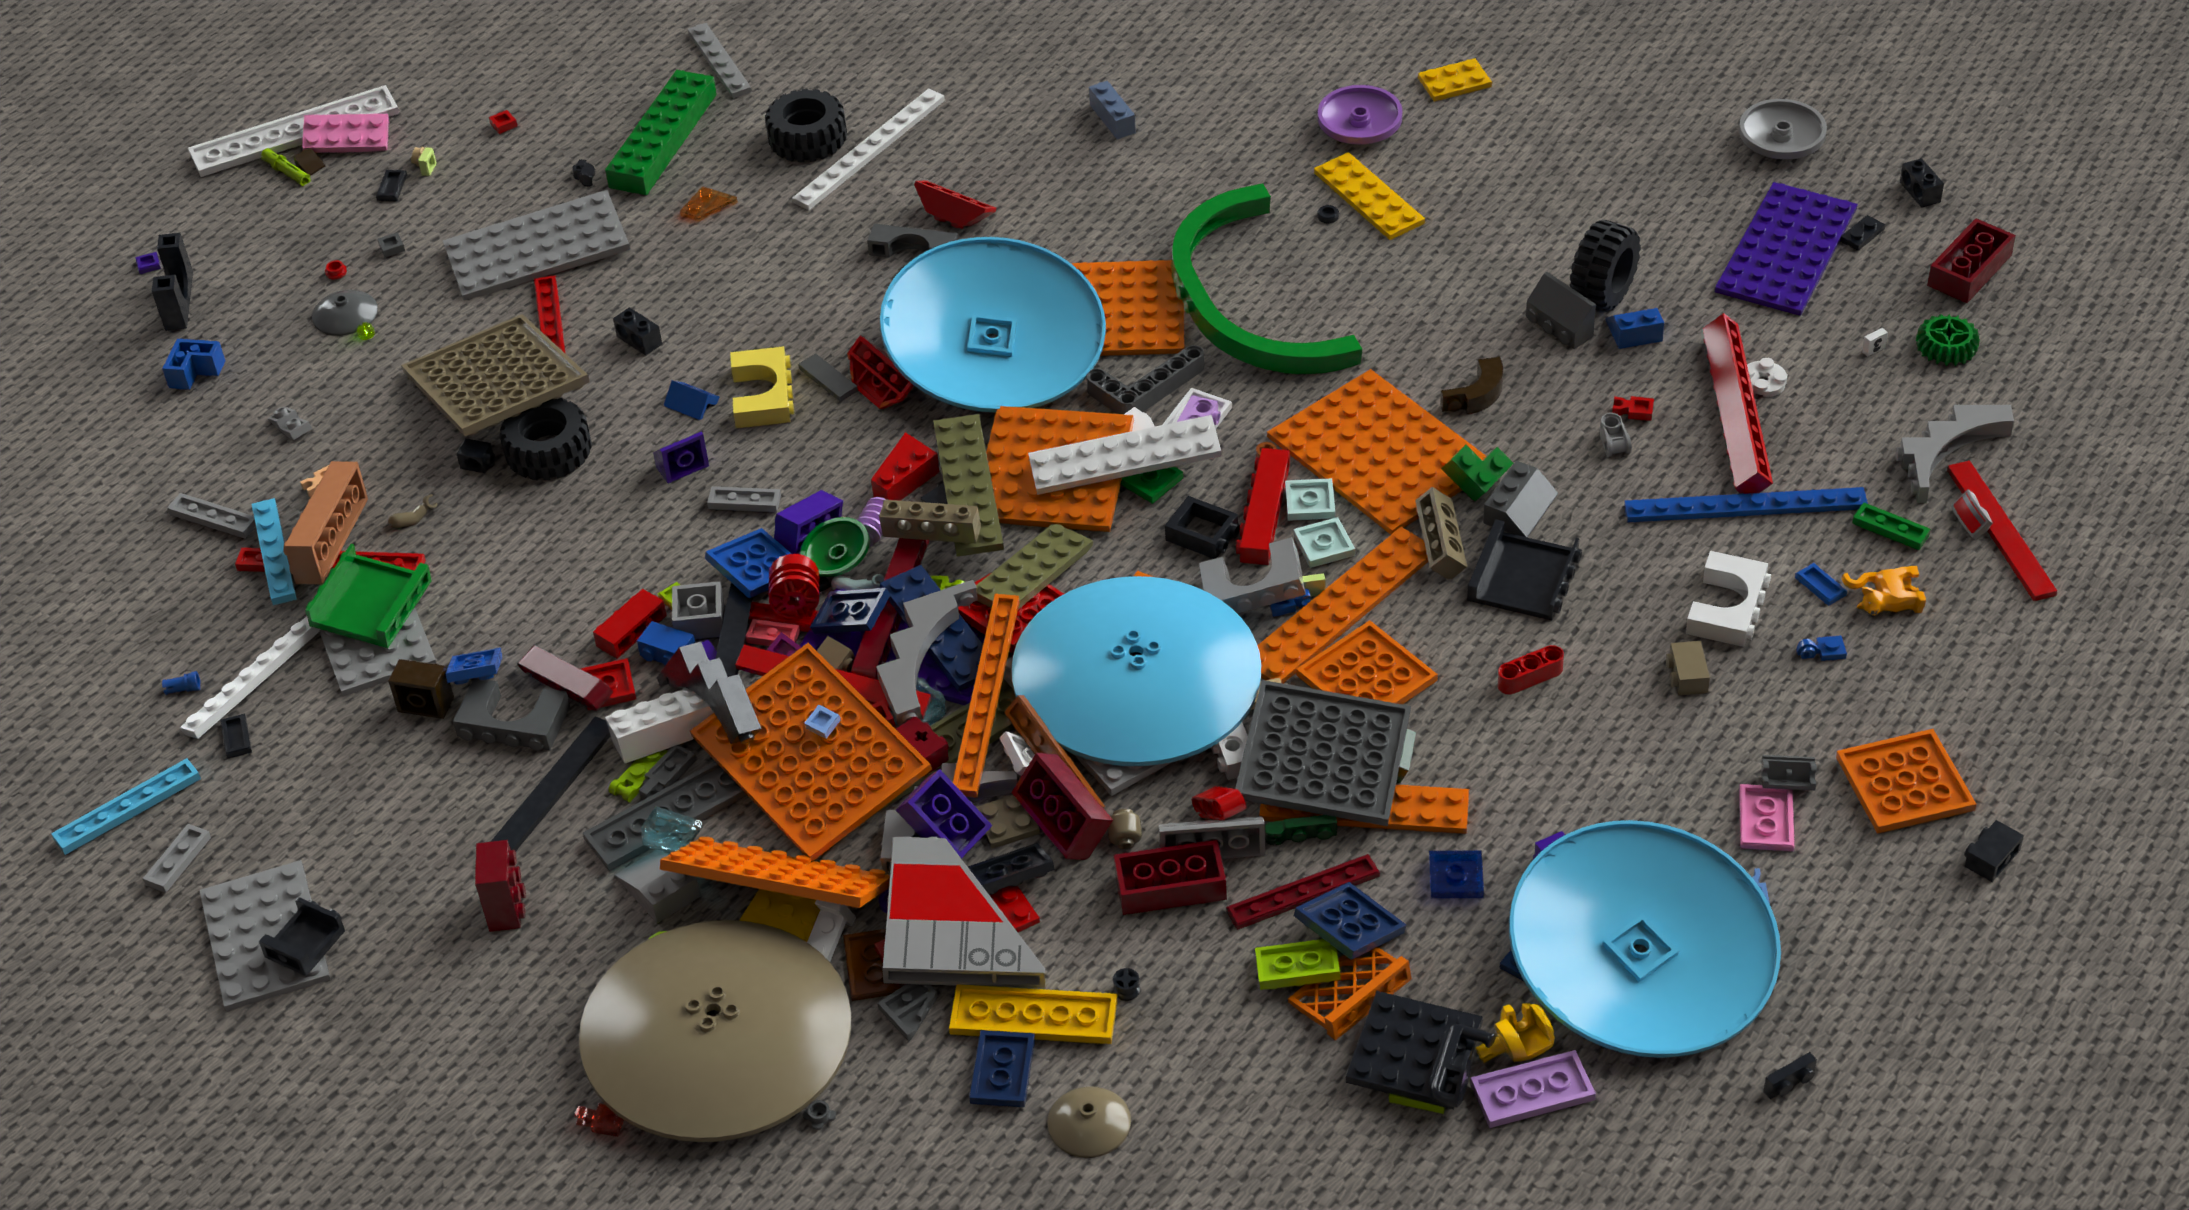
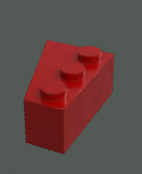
M905 432L871 479L873 498L880 497L886 500L897 501L904 499L940 472L938 453Z

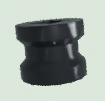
M1123 968L1116 971L1113 975L1114 994H1117L1118 999L1130 1001L1137 998L1140 993L1139 974L1131 968Z

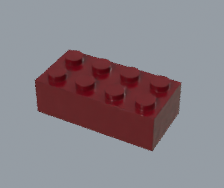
M1975 218L1931 264L1927 286L1968 303L2012 256L2016 235Z
M1036 753L1011 792L1066 859H1088L1113 821L1104 808L1056 754Z
M1217 840L1114 855L1115 877L1123 915L1227 900L1226 877Z

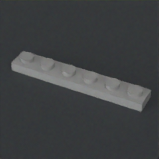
M698 24L688 28V34L731 97L736 98L751 93V86L708 24Z

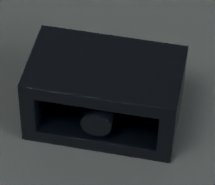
M1995 820L1989 828L1984 827L1975 844L1971 842L1966 848L1964 867L1993 882L2021 850L2024 835Z

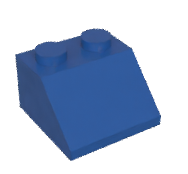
M1658 308L1605 318L1619 349L1663 341L1664 321Z

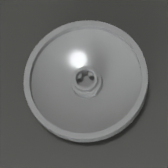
M1771 99L1752 105L1741 116L1739 125L1740 138L1748 148L1760 155L1775 159H1796L1814 153L1823 145L1827 132L1826 121L1816 109L1805 103L1789 99Z

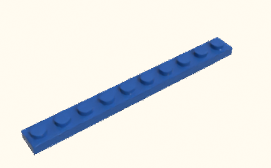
M1864 487L1625 500L1624 508L1627 523L1858 510L1863 503L1868 504Z

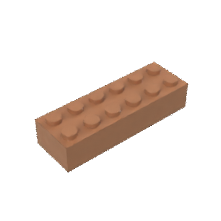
M331 461L327 470L324 471L321 481L316 486L312 497L308 500L306 508L300 514V518L295 527H293L288 540L284 543V554L288 557L289 570L293 574L296 584L324 583L368 501L358 462Z

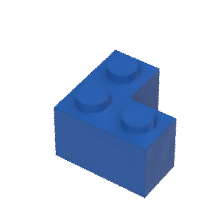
M177 339L162 370L169 388L190 390L197 375L219 376L226 361L219 341Z

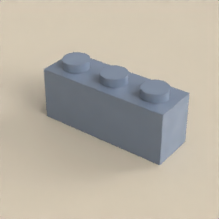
M1105 81L1090 86V106L1115 138L1120 139L1135 134V114L1111 84Z

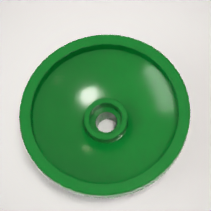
M849 517L829 519L816 526L807 535L801 547V555L809 557L816 563L820 577L839 576L854 569L864 559L870 545L869 533L865 526L856 519Z

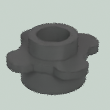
M817 1100L812 1102L808 1109L803 1112V1118L812 1123L813 1129L820 1130L825 1123L835 1120L836 1113L834 1110H830L829 1105L825 1101Z

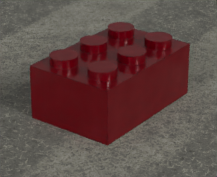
M508 840L476 843L475 886L489 932L521 928V919H525L526 916L524 903H521V899L526 898L525 884L520 883V867H515L517 863L515 850H510Z

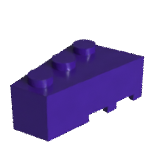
M820 490L778 512L775 517L774 539L791 554H799L805 538L816 526L829 519L842 516L843 500Z

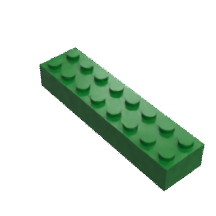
M676 70L605 169L609 188L647 196L716 97L713 76L684 70Z

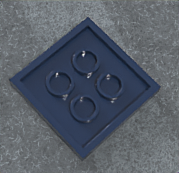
M1350 882L1296 907L1294 912L1295 918L1351 960L1404 934L1407 924Z

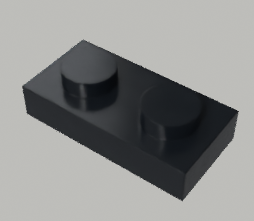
M1867 215L1841 236L1840 242L1859 251L1885 230V224Z
M1809 1052L1765 1078L1763 1092L1771 1100L1777 1095L1781 1097L1787 1095L1793 1086L1800 1082L1802 1084L1808 1083L1815 1075L1817 1059Z

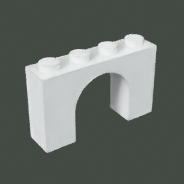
M1710 551L1704 569L1703 583L1732 589L1744 598V601L1737 606L1728 608L1693 601L1687 618L1686 634L1745 647L1747 639L1752 640L1755 625H1752V622H1757L1759 618L1760 608L1757 606L1764 603L1766 591H1763V588L1769 587L1771 574L1767 573L1768 563Z

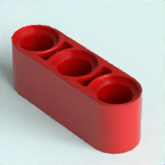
M1550 645L1502 664L1498 669V690L1503 694L1511 695L1557 677L1563 671V649L1556 645Z
M1215 786L1192 797L1193 808L1196 812H1200L1198 815L1201 818L1223 821L1246 810V802L1243 795L1238 789Z

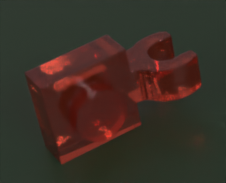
M600 1103L596 1110L578 1106L574 1117L578 1118L576 1125L590 1126L591 1132L616 1137L619 1136L624 1119L616 1115L605 1104Z

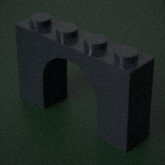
M181 233L162 234L158 236L157 251L165 276L153 277L152 294L165 331L187 329L193 269Z

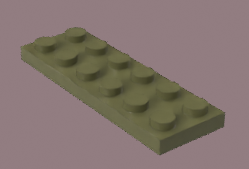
M1050 525L976 585L977 601L992 608L995 594L1019 596L1018 609L1021 608L1092 548L1093 540L1062 525Z

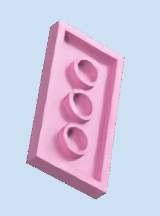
M388 114L304 115L302 149L304 151L307 148H311L315 153L386 151L388 147L389 116Z

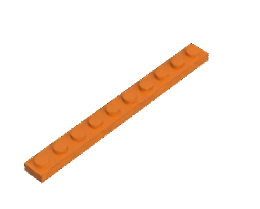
M995 594L953 778V784L966 797L977 798L1019 607V596Z

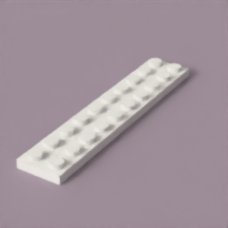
M384 85L201 143L188 149L200 177L259 159L263 157L261 153L266 148H270L275 153L302 145L304 115L388 114L390 117L399 114V110L387 86Z

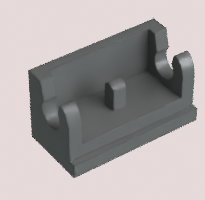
M1762 755L1761 783L1763 788L1816 791L1815 772H1817L1815 757Z

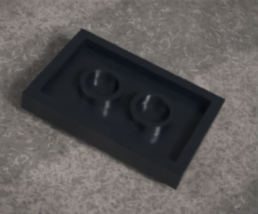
M1038 843L968 866L989 895L995 894L999 889L1008 886H1018L1023 881L1033 877H1044L1048 872L1055 870L1053 860Z

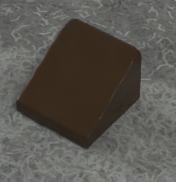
M307 148L294 156L296 167L310 176L325 167L323 161L311 148Z

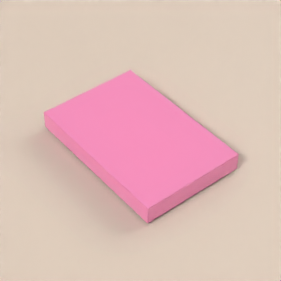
M1740 784V848L1794 852L1793 790Z

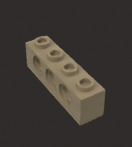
M1431 487L1415 500L1430 569L1446 579H1453L1467 568L1455 510L1451 498Z
M884 500L879 515L883 537L976 544L981 528L978 506Z

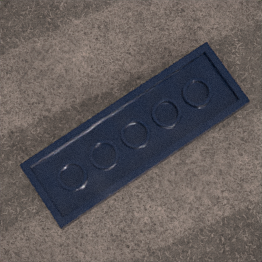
M922 565L880 582L879 587L887 588L891 595L888 601L908 627L909 624L905 617L903 603L940 591V588ZM959 614V619L949 625L934 640L927 652L958 692L975 684L983 644Z

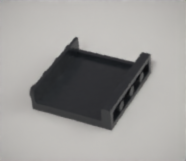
M1495 519L1468 583L1467 601L1552 621L1555 613L1559 614L1563 604L1561 597L1567 596L1569 590L1568 579L1573 580L1576 571L1574 564L1580 563L1582 557V549H1579L1580 539L1576 538L1571 548L1504 532L1505 521Z

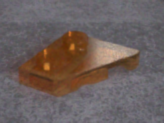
M702 186L680 210V215L699 222L709 215L722 211L721 208L729 204L735 205L738 200L736 196Z

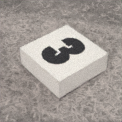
M1881 328L1865 336L1862 352L1868 357L1884 349L1888 332Z

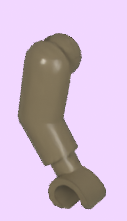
M426 495L423 498V503L418 505L412 512L391 515L388 519V524H391L393 528L416 525L426 515L428 509L435 508L438 504L433 503L430 505L428 500L433 495Z

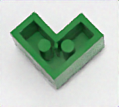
M1465 445L1441 469L1472 500L1476 501L1514 463L1498 447L1481 460Z

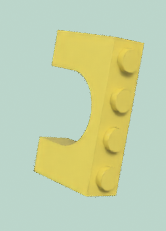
M784 346L730 352L734 382L766 380L775 384L772 389L763 394L733 398V414L736 428L791 422L790 414H794L793 400L789 401V399H793L792 385L788 386V384H792L791 370H787L791 368L790 355H785Z

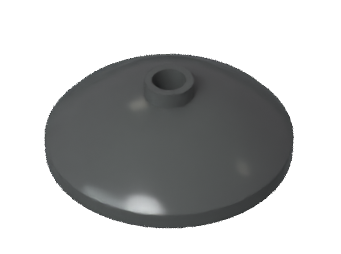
M341 290L324 297L315 306L312 312V321L314 326L325 334L348 335L358 332L371 324L377 315L378 306L375 299L365 292Z

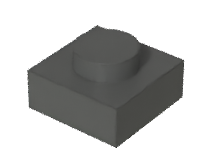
M398 232L377 239L384 257L405 251Z

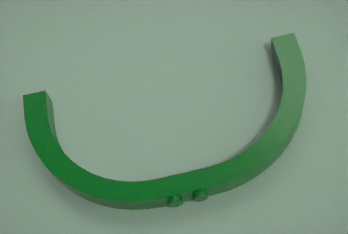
M1263 183L1219 194L1197 206L1187 215L1177 229L1173 240L1172 278L1177 297L1183 301L1186 313L1190 314L1198 329L1211 343L1226 354L1242 362L1282 373H1328L1361 364L1363 349L1354 335L1320 342L1292 343L1260 337L1238 327L1219 312L1192 266L1191 257L1202 239L1225 224L1270 212L1271 196Z

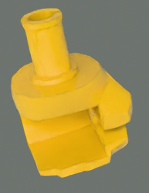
M1523 1003V1018L1517 1022L1513 1007L1510 1005L1503 1006L1500 1021L1494 1024L1497 1037L1490 1048H1487L1485 1044L1475 1047L1481 1061L1485 1063L1505 1052L1514 1062H1521L1535 1058L1552 1048L1554 1044V1029L1542 1007L1537 1004Z

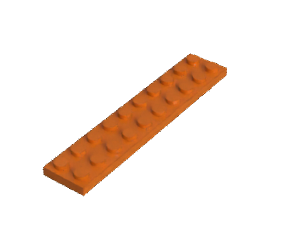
M1400 527L1258 644L1261 659V678L1265 681L1280 678L1281 683L1284 684L1296 674L1298 667L1321 653L1427 564L1428 557L1424 540Z

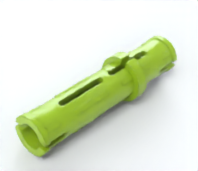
M270 148L262 151L261 156L263 157L261 159L271 164L274 170L281 171L301 186L311 181L309 174L288 162L285 156L276 154Z

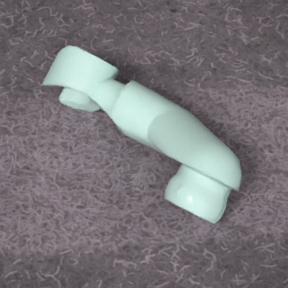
M876 574L872 580H853L839 575L832 579L831 587L833 591L836 588L845 590L879 588L880 584L876 583V581L883 582L884 576Z

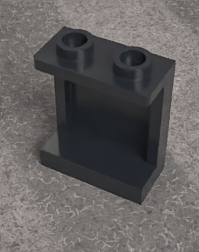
M298 897L295 901L298 910L274 938L265 934L259 940V944L265 958L307 976L341 937L345 929L341 920L342 917L337 911L325 909L313 900L307 901Z

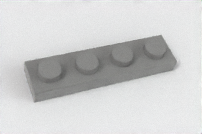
M182 493L167 507L169 515L244 539L256 527L255 519L252 515Z

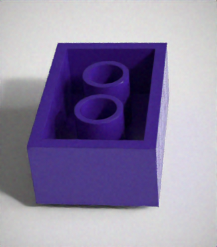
M940 769L928 776L896 809L898 814L921 838H946L961 859L993 826Z

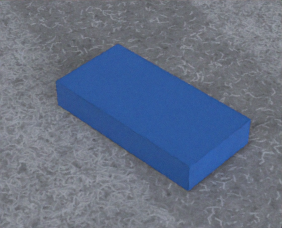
M1815 563L1795 573V578L1828 606L1847 596L1848 591Z

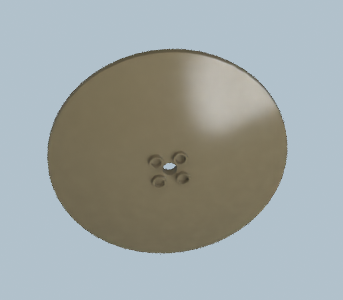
M720 920L700 922L678 927L648 939L621 957L604 974L592 991L584 1008L579 1032L580 1055L588 1081L597 1096L616 1115L631 1125L661 1137L680 1141L716 1142L732 1140L762 1132L790 1119L812 1103L827 1088L843 1063L849 1046L852 1022L850 1002L846 988L832 964L817 949L801 938L779 928L749 921ZM712 1010H717L720 1012L716 1016L706 1015L708 1012Z

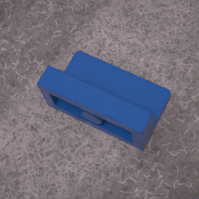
M672 380L664 406L701 420L707 404L716 405L720 396L687 383Z

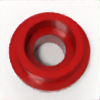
M339 260L331 261L326 265L325 274L329 279H340L347 273L346 266Z

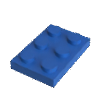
M501 648L452 656L446 671L447 682H454L456 685L469 682L471 678L479 677V680L493 678L494 674H497L502 660Z

